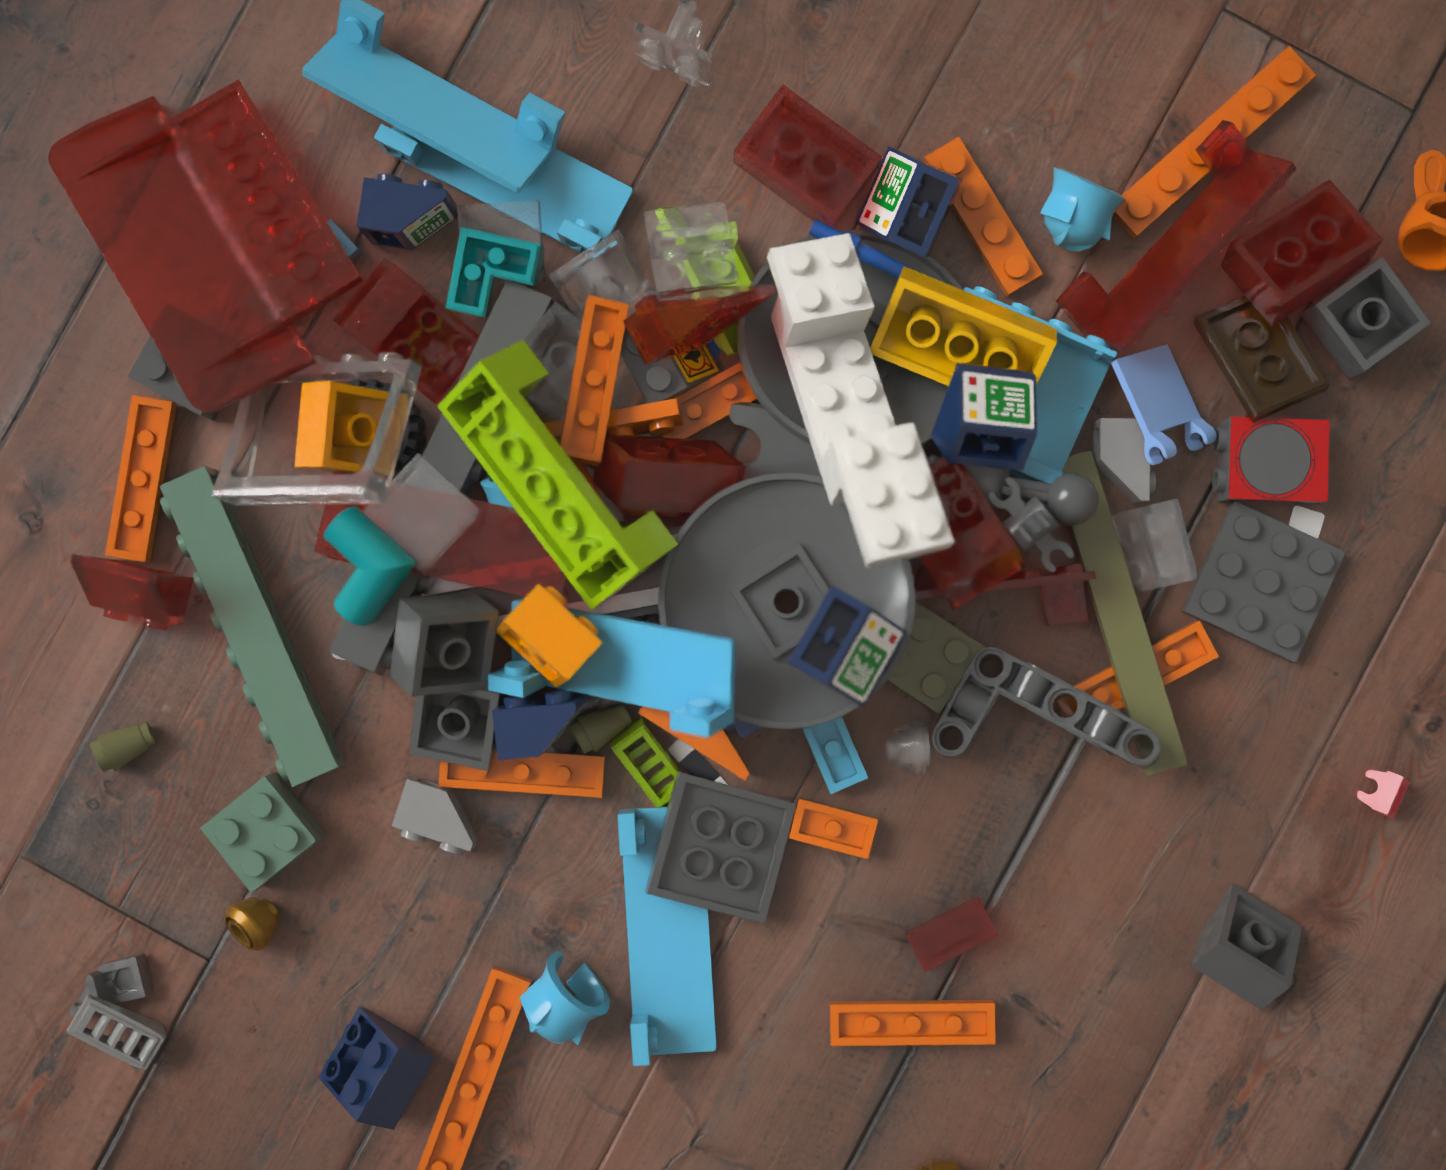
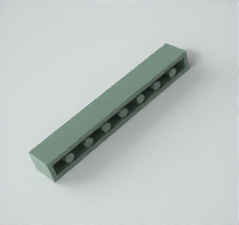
M203 466L160 485L164 495L163 498H160L162 509L169 520H175L180 534L176 536L178 545L185 557H191L197 570L193 573L195 584L203 595L207 594L213 607L209 611L211 620L215 628L219 632L223 631L230 645L226 647L228 659L236 670L240 668L246 681L242 685L244 695L252 707L257 706L263 720L259 722V728L265 741L268 744L273 743L279 756L275 763L281 778L285 782L290 781L291 786L295 787L346 765L217 471Z

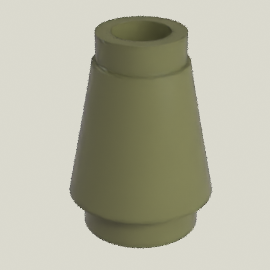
M620 702L615 706L612 705L576 717L577 722L568 727L584 755L590 751L594 753L599 751L626 729L627 726L631 725L632 721L625 707Z
M145 722L140 725L137 724L98 734V739L90 742V747L96 762L103 772L110 769L117 771L151 746L157 744V740L149 723Z

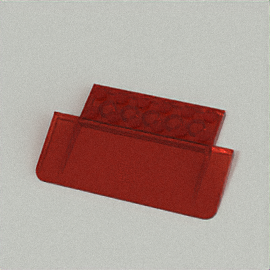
M239 79L171 119L167 117L157 99L151 96L82 126L58 140L49 151L48 160L52 170L189 402L195 408L204 412L218 411L317 363L293 323L364 281Z

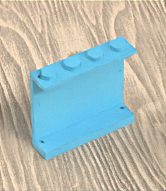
M976 286L972 290L965 287L964 291L1057 329V343L1036 386L1037 436L1024 469L1010 470V474L1021 479L1051 484L1057 477L1063 475L1062 470L1117 352L1109 349L1110 343L1102 338L1088 335L1087 338L1072 333L1073 328L1065 322L1057 319H1050L1049 322L1035 317V311L1023 304L1013 302L1009 306L996 300L997 295L986 288Z

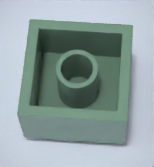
M277 772L264 776L200 827L201 831L250 893L265 886L327 836Z

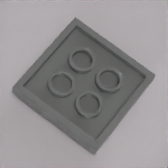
M1232 501L1222 519L1181 612L1286 661L1296 663L1346 552L1244 504Z
M677 771L645 892L650 895L765 924L797 804Z

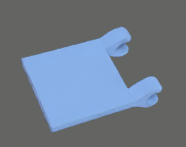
M1168 344L1118 358L1111 362L1144 435V453L1149 464L1157 465L1163 462V457L1168 459L1177 453L1174 442L1162 431L1185 424V442L1192 451L1203 448L1200 435L1206 445L1216 441V431L1200 417Z

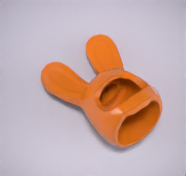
M1437 150L1422 153L1416 160L1414 165L1416 201L1405 214L1397 238V243L1403 257L1413 266L1427 271H1442L1446 269V191H1444L1446 157Z

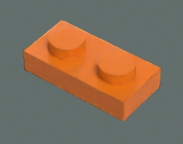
M798 797L788 838L868 859L878 818Z

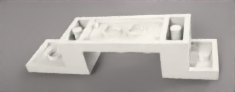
M850 234L769 248L767 259L778 290V297L771 320L830 505L846 503L866 567L950 548L954 541L914 423L895 425L864 332L874 310V304Z

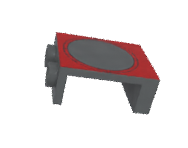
M1229 417L1220 421V427L1215 429L1217 439L1213 442L1214 450L1219 451V467L1214 469L1212 478L1213 490L1218 492V502H1228L1231 500L1298 502L1299 505H1317L1328 502L1330 420L1263 418L1252 423L1250 417Z

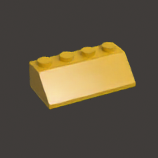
M903 266L870 350L872 355L947 386L950 384L957 363L1033 372L1036 376L1037 386L1057 343V329Z

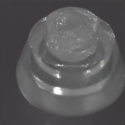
M913 720L894 728L893 737H886L887 761H894L896 769L921 776L930 768L928 729L926 724L919 720Z

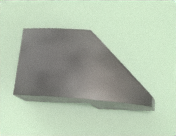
M145 954L107 962L100 965L97 971L88 974L84 982L86 987L78 1002L72 1005L70 1014L75 1016L87 994L113 1004L153 994L154 989Z

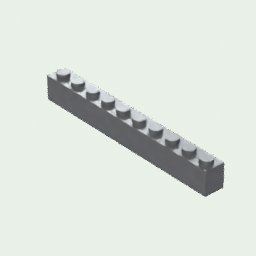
M506 280L456 386L480 360L521 340H524L536 357L540 359L541 350L538 348L544 335L550 336L558 320V314L555 313L556 307L552 297L517 282ZM443 414L386 530V534L417 562L375 621L366 626H359L344 619L328 651L383 676L386 669H391L399 598L419 597L422 593L427 594L430 591L436 578V572L433 569L439 556L445 557L452 546L454 534L451 531L457 518L462 520L471 505L472 497L468 495L475 481L481 482L486 474V470Z

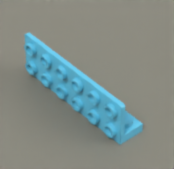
M342 0L340 2L336 34L303 67L302 75L509 190L520 193L556 148L566 112L529 92L521 103L518 119H515L380 45L385 13L362 0Z
M381 124L374 136L375 141L383 152L596 262L633 194L630 186L556 148L521 192L515 193L395 126L391 129Z
M516 599V600L512 601V603H511V612H512L524 599ZM566 608L576 618L582 615L588 619L599 631L596 637L602 644L568 681L557 688L671 712L670 730L710 738L734 722L736 642L734 639ZM513 648L512 661L506 662L505 667L488 674L489 691L522 698L545 686L554 687Z
M668 806L620 809L617 814L620 856H623L632 1001L630 1027L633 1066L650 1065L651 1055L711 1052L716 1050L708 909L650 895L645 892Z

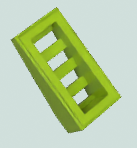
M640 716L609 742L610 747L656 807H663L669 803L675 779L658 792H656L653 786L670 774L676 778L677 771H682L646 721ZM642 736L644 737V739H643L642 741H640L638 744H636L635 746H633V747H632L631 749H629L628 751L626 750V748H627L629 745H631L632 743H634L636 740H638V739L641 738ZM650 748L653 749L654 753L639 764H636L634 761L636 758ZM662 761L665 766L646 778L644 773Z

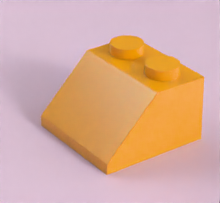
M332 381L302 383L295 467L334 473L394 477L402 394Z
M538 584L499 625L496 633L557 688L568 681L602 642L596 637L599 631L588 619L582 615L576 618L564 607L567 601L557 590L551 586L545 589Z

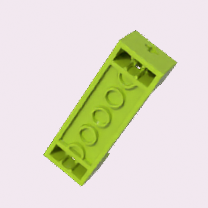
M521 340L480 360L437 407L589 608L593 610L630 584L676 547L678 543L653 510L625 529L620 526L524 399L549 373L527 343Z

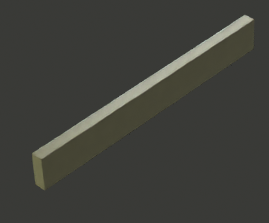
M1092 451L1069 456L1062 470L1063 475L1079 474L1085 476L1095 485L1098 492V507L1095 514L1087 522L1069 527L1126 715L1152 730L1160 741L1161 753L1159 759L1153 765L1144 767V774L1149 776L1188 765ZM1143 736L1135 738L1134 741L1140 759L1149 757L1154 749L1152 741Z

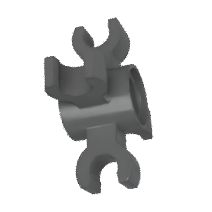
M1007 477L1004 480L1011 488L1010 497L1006 500H1000L995 493L990 491L987 493L990 502L998 508L1006 509L1011 516L1002 524L1022 549L1027 552L1036 545L1041 551L1040 559L1043 566L1050 572L1056 571V567L1050 561L1051 552L1055 549H1061L1065 555L1072 558L1074 556L1072 548L1067 543L1055 540L1050 533L1059 524L1036 497H1033L1025 504L1020 498L1021 492L1018 483L1013 478Z

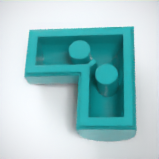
M461 227L445 309L488 317L495 277L535 286L539 281L543 268L544 246L538 243Z
M352 506L342 511L329 524L323 537L356 567V570L334 599V607L347 621L355 625L366 626L375 621L417 561L359 508Z

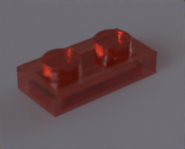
M978 896L905 932L924 972L998 936Z

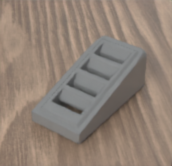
M87 994L67 1028L68 1034L129 1065L145 1071L166 1036L163 1023L90 994ZM97 1011L102 1015L93 1030L86 1028L93 1014ZM113 1019L117 1022L109 1035H104V1030L110 1020ZM126 1027L131 1028L132 1030L125 1042L119 1041ZM144 1035L145 1038L142 1041L140 1047H135L138 1041L140 1040L141 1036Z

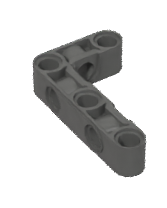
M994 647L984 648L975 655L965 675L954 689L932 735L933 744L937 751L948 758L961 759L972 751L982 731H985L983 725L996 701L1008 698L1056 727L1097 746L1110 756L1114 755L1139 768L1149 767L1159 759L1161 753L1160 741L1157 735L1149 728L1024 660L1021 661ZM991 658L1001 659L1004 665L1002 673L995 678H988L983 674L984 663ZM1063 697H1071L1077 701V711L1069 718L1059 717L1055 713V705ZM951 729H959L963 733V743L956 750H947L943 743L945 734ZM1143 736L1152 741L1154 749L1149 757L1138 759L1130 754L1129 746L1133 739Z

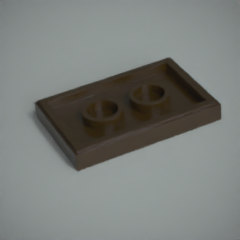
M1269 285L1195 317L1193 324L1252 423L1327 391L1330 385Z

